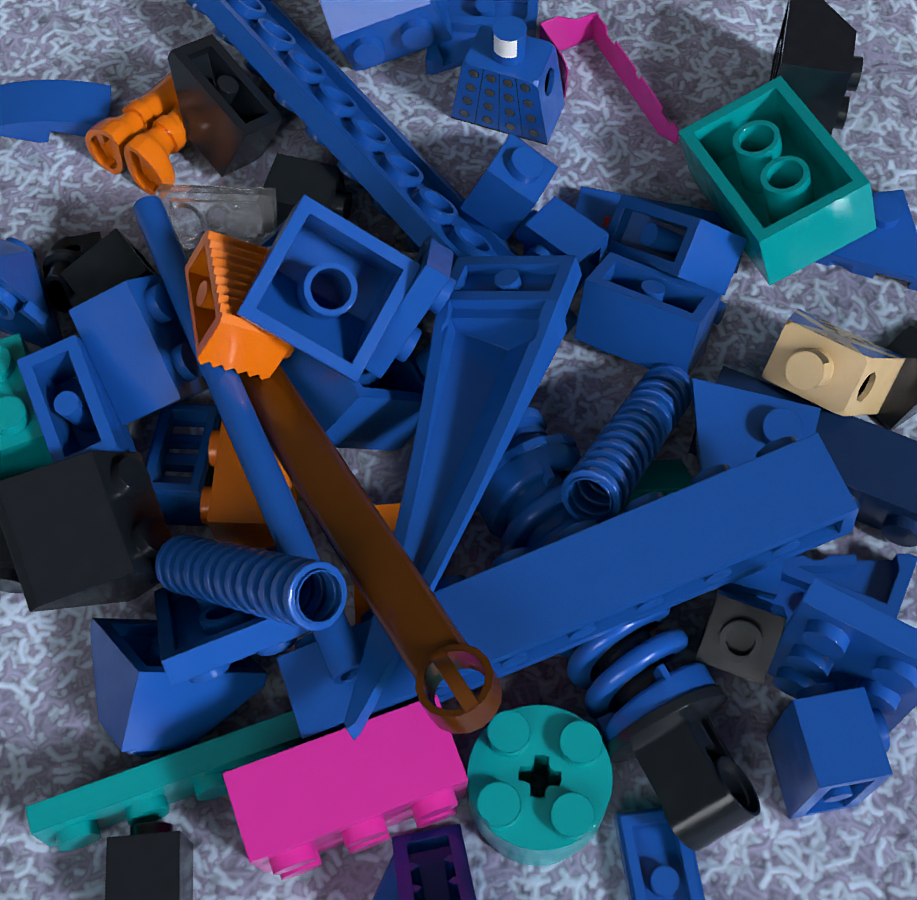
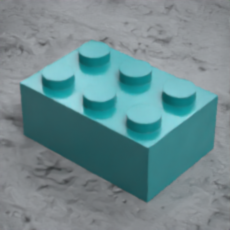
M781 76L678 131L692 179L715 211L719 213L730 232L747 239L743 250L769 286L876 229L871 182Z

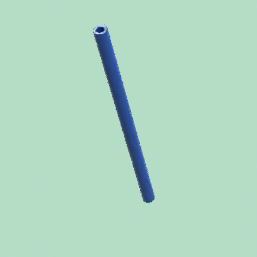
M153 195L142 197L134 204L133 213L279 553L321 561L239 374H237L234 368L225 371L222 365L213 368L210 362L200 365L197 359L184 269L188 262L187 256L162 200ZM343 610L341 616L330 627L320 631H312L331 677L337 685L347 684L356 680L363 656Z

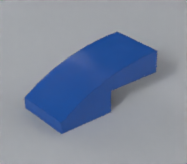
M29 80L0 85V136L37 143L48 142L50 131L85 137L88 130L96 123L109 118L111 85L74 80Z

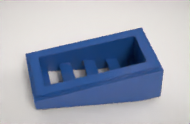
M176 403L160 411L145 467L150 475L154 492L167 525H205L202 524L200 518V498L203 487L212 486L215 467H211L209 463V437L212 430H220L222 420L216 405ZM173 426L204 428L203 435L172 433ZM169 449L199 450L198 454L169 453ZM165 472H193L192 477L165 476Z

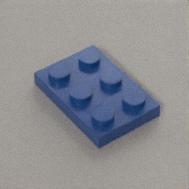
M276 545L265 548L268 551L278 552ZM166 588L154 591L160 658L171 687L188 680L195 684L210 681L225 673L229 669L230 663L256 653L260 656L278 654L293 646L297 642L298 636L311 632L300 627H293L275 620H269L200 599H194L190 596L173 593Z
M814 577L782 631L767 674L774 677L773 683L778 689L795 698V693L799 690L820 683H837L840 691L865 687L871 708H878L881 711L890 733L917 706V629Z

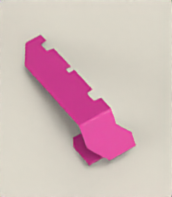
M592 13L578 19L557 16L540 23L539 39L551 42L557 49L564 98H566L569 69L560 50L562 51L593 39L658 134L677 144L679 128L674 121H671V124L662 113V104L643 77L640 76V79L638 78L636 67L619 43L615 41L614 44L609 38L607 26L597 13Z

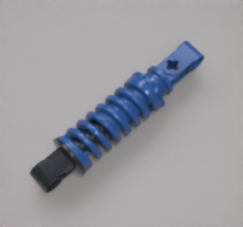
M431 342L416 355V363L424 377H426ZM534 407L527 408L475 509L480 513L489 532L501 539L500 551L502 554L522 547L531 548L532 551L558 541V535L564 529L581 522L566 510L561 500L560 490L565 477L581 458L580 451L573 437L568 434L547 435L546 421L540 411ZM670 608L558 655L569 658L566 673L572 685L588 690L584 699V706L589 716L596 720L603 734L602 739L611 763H621L637 758L662 804L666 820L675 835L688 848L700 851L759 815L761 808L759 798L752 783L743 770L735 763L709 718L728 699L723 688L716 685L706 666L700 662L689 663L671 671L667 663L679 656L688 646L689 638L685 631L670 629L653 637L649 633L668 618L670 614Z

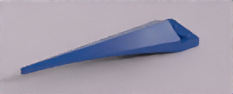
M576 255L458 256L451 270L450 277L456 280V284L444 307L438 314H435L420 412L401 506L394 531L395 537L432 592H434L567 331L565 317L582 276ZM375 614L344 720L346 730L353 740L364 729L400 658V654Z

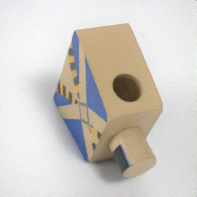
M797 309L788 318L765 366L762 377L841 416L871 415L879 413L906 358L810 313ZM870 375L869 381L863 392L859 391L863 382Z

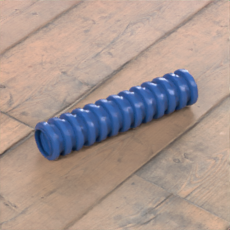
M672 364L652 366L638 381L625 401L594 439L592 445L588 447L585 454L565 477L560 489L561 500L566 510L579 521L596 520L599 524L617 516L627 497L631 495L634 487L639 483L640 478L644 475L646 469L674 430L675 425L691 404L692 381L689 375L681 368Z
M179 534L169 538L162 544L156 555L155 571L157 579L164 588L171 592L247 614H253L258 617H264L269 620H275L293 627H300L304 630L320 631L330 627L341 616L346 605L348 591L345 578L339 569L329 562L189 534Z

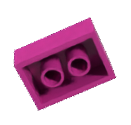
M435 695L436 706L442 708L438 696ZM419 701L369 719L361 734L355 740L344 728L222 773L249 863L265 873L272 871L273 875L280 874L281 880L293 878L320 867L323 864L319 853L345 844L350 854L382 844L390 839L387 827L414 817L417 828H422L457 814L455 807L459 805L458 800L465 798L468 777L452 734L440 729L430 719Z

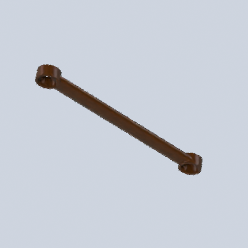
M280 364L270 378L261 380L259 375L249 377L247 371L239 373L275 456L415 678V690L419 702L430 719L440 729L453 734L471 733L484 727L496 715L502 700V687L488 657L478 648L467 644ZM459 669H474L485 676L484 686L476 698L459 673ZM443 679L461 705V708L445 710L436 706L435 691Z

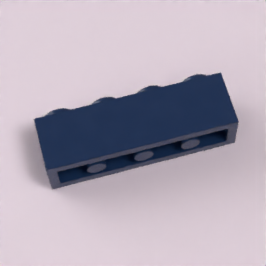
M726 366L722 367L716 381L717 384L821 408L815 433L818 432L859 508L856 521L880 530L885 539L896 545L904 547L917 546L916 440L854 416L835 414L790 391ZM696 428L688 453L697 456Z

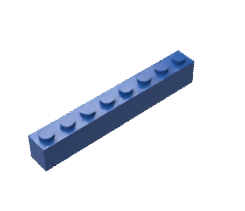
M818 432L798 441L794 436H787L765 445L757 452L755 459L730 469L727 464H719L703 470L691 479L690 486L666 496L661 492L642 495L627 504L623 514L599 524L596 520H584L575 523L558 535V541L532 551L531 548L522 547L510 550L492 562L493 568L469 578H466L464 575H453L439 580L433 593L467 644L478 648L488 657L499 679L611 631L852 533L859 508ZM372 609L366 611L361 616V623L351 626L362 653L365 649L374 616ZM313 633L298 640L295 644L296 650L277 657L301 737L306 742L346 728L344 720L355 681L342 685L334 683ZM401 656L369 719L419 701L415 690L416 680ZM474 669L458 670L470 690L484 685L485 676ZM443 679L435 691V695L438 696L440 703L455 697Z

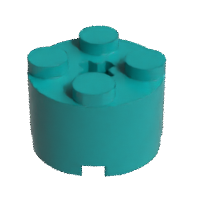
M529 705L496 714L476 740L468 762V803L470 813L478 830L487 842L502 856L521 864L533 866L556 864L580 851L598 831L611 798L613 787L612 766L598 729L575 714L558 707ZM533 774L546 776L548 787L545 791V796L542 798L530 795L531 788L529 783Z

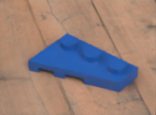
M692 378L691 395L695 416L696 451L699 471L702 472L719 464H727L731 469L755 459L757 452L761 448L777 439L794 436L798 441L815 434L821 408ZM785 560L724 586L774 600L778 594Z

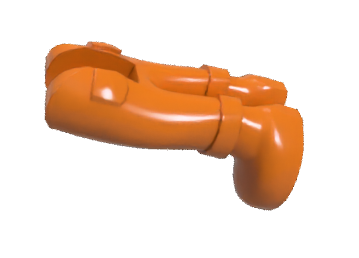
M171 72L137 100L133 99L125 105L121 115L101 120L91 127L85 135V143L89 153L103 169L118 175L128 167L138 187L160 199L173 190L176 180L175 172L169 159L170 154L177 153L190 140L186 136Z

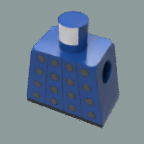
M503 16L497 19L493 26L485 25L479 28L461 67L451 118L505 134L512 132L517 137L547 145L565 105L557 49L549 41L527 36V26L521 18Z

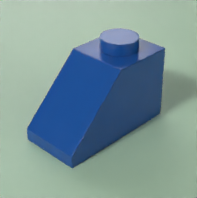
M510 132L460 209L507 241L536 205L558 166Z
M624 194L621 195L607 231L609 233L608 252L702 286L721 295L726 293L747 242V239L701 218Z

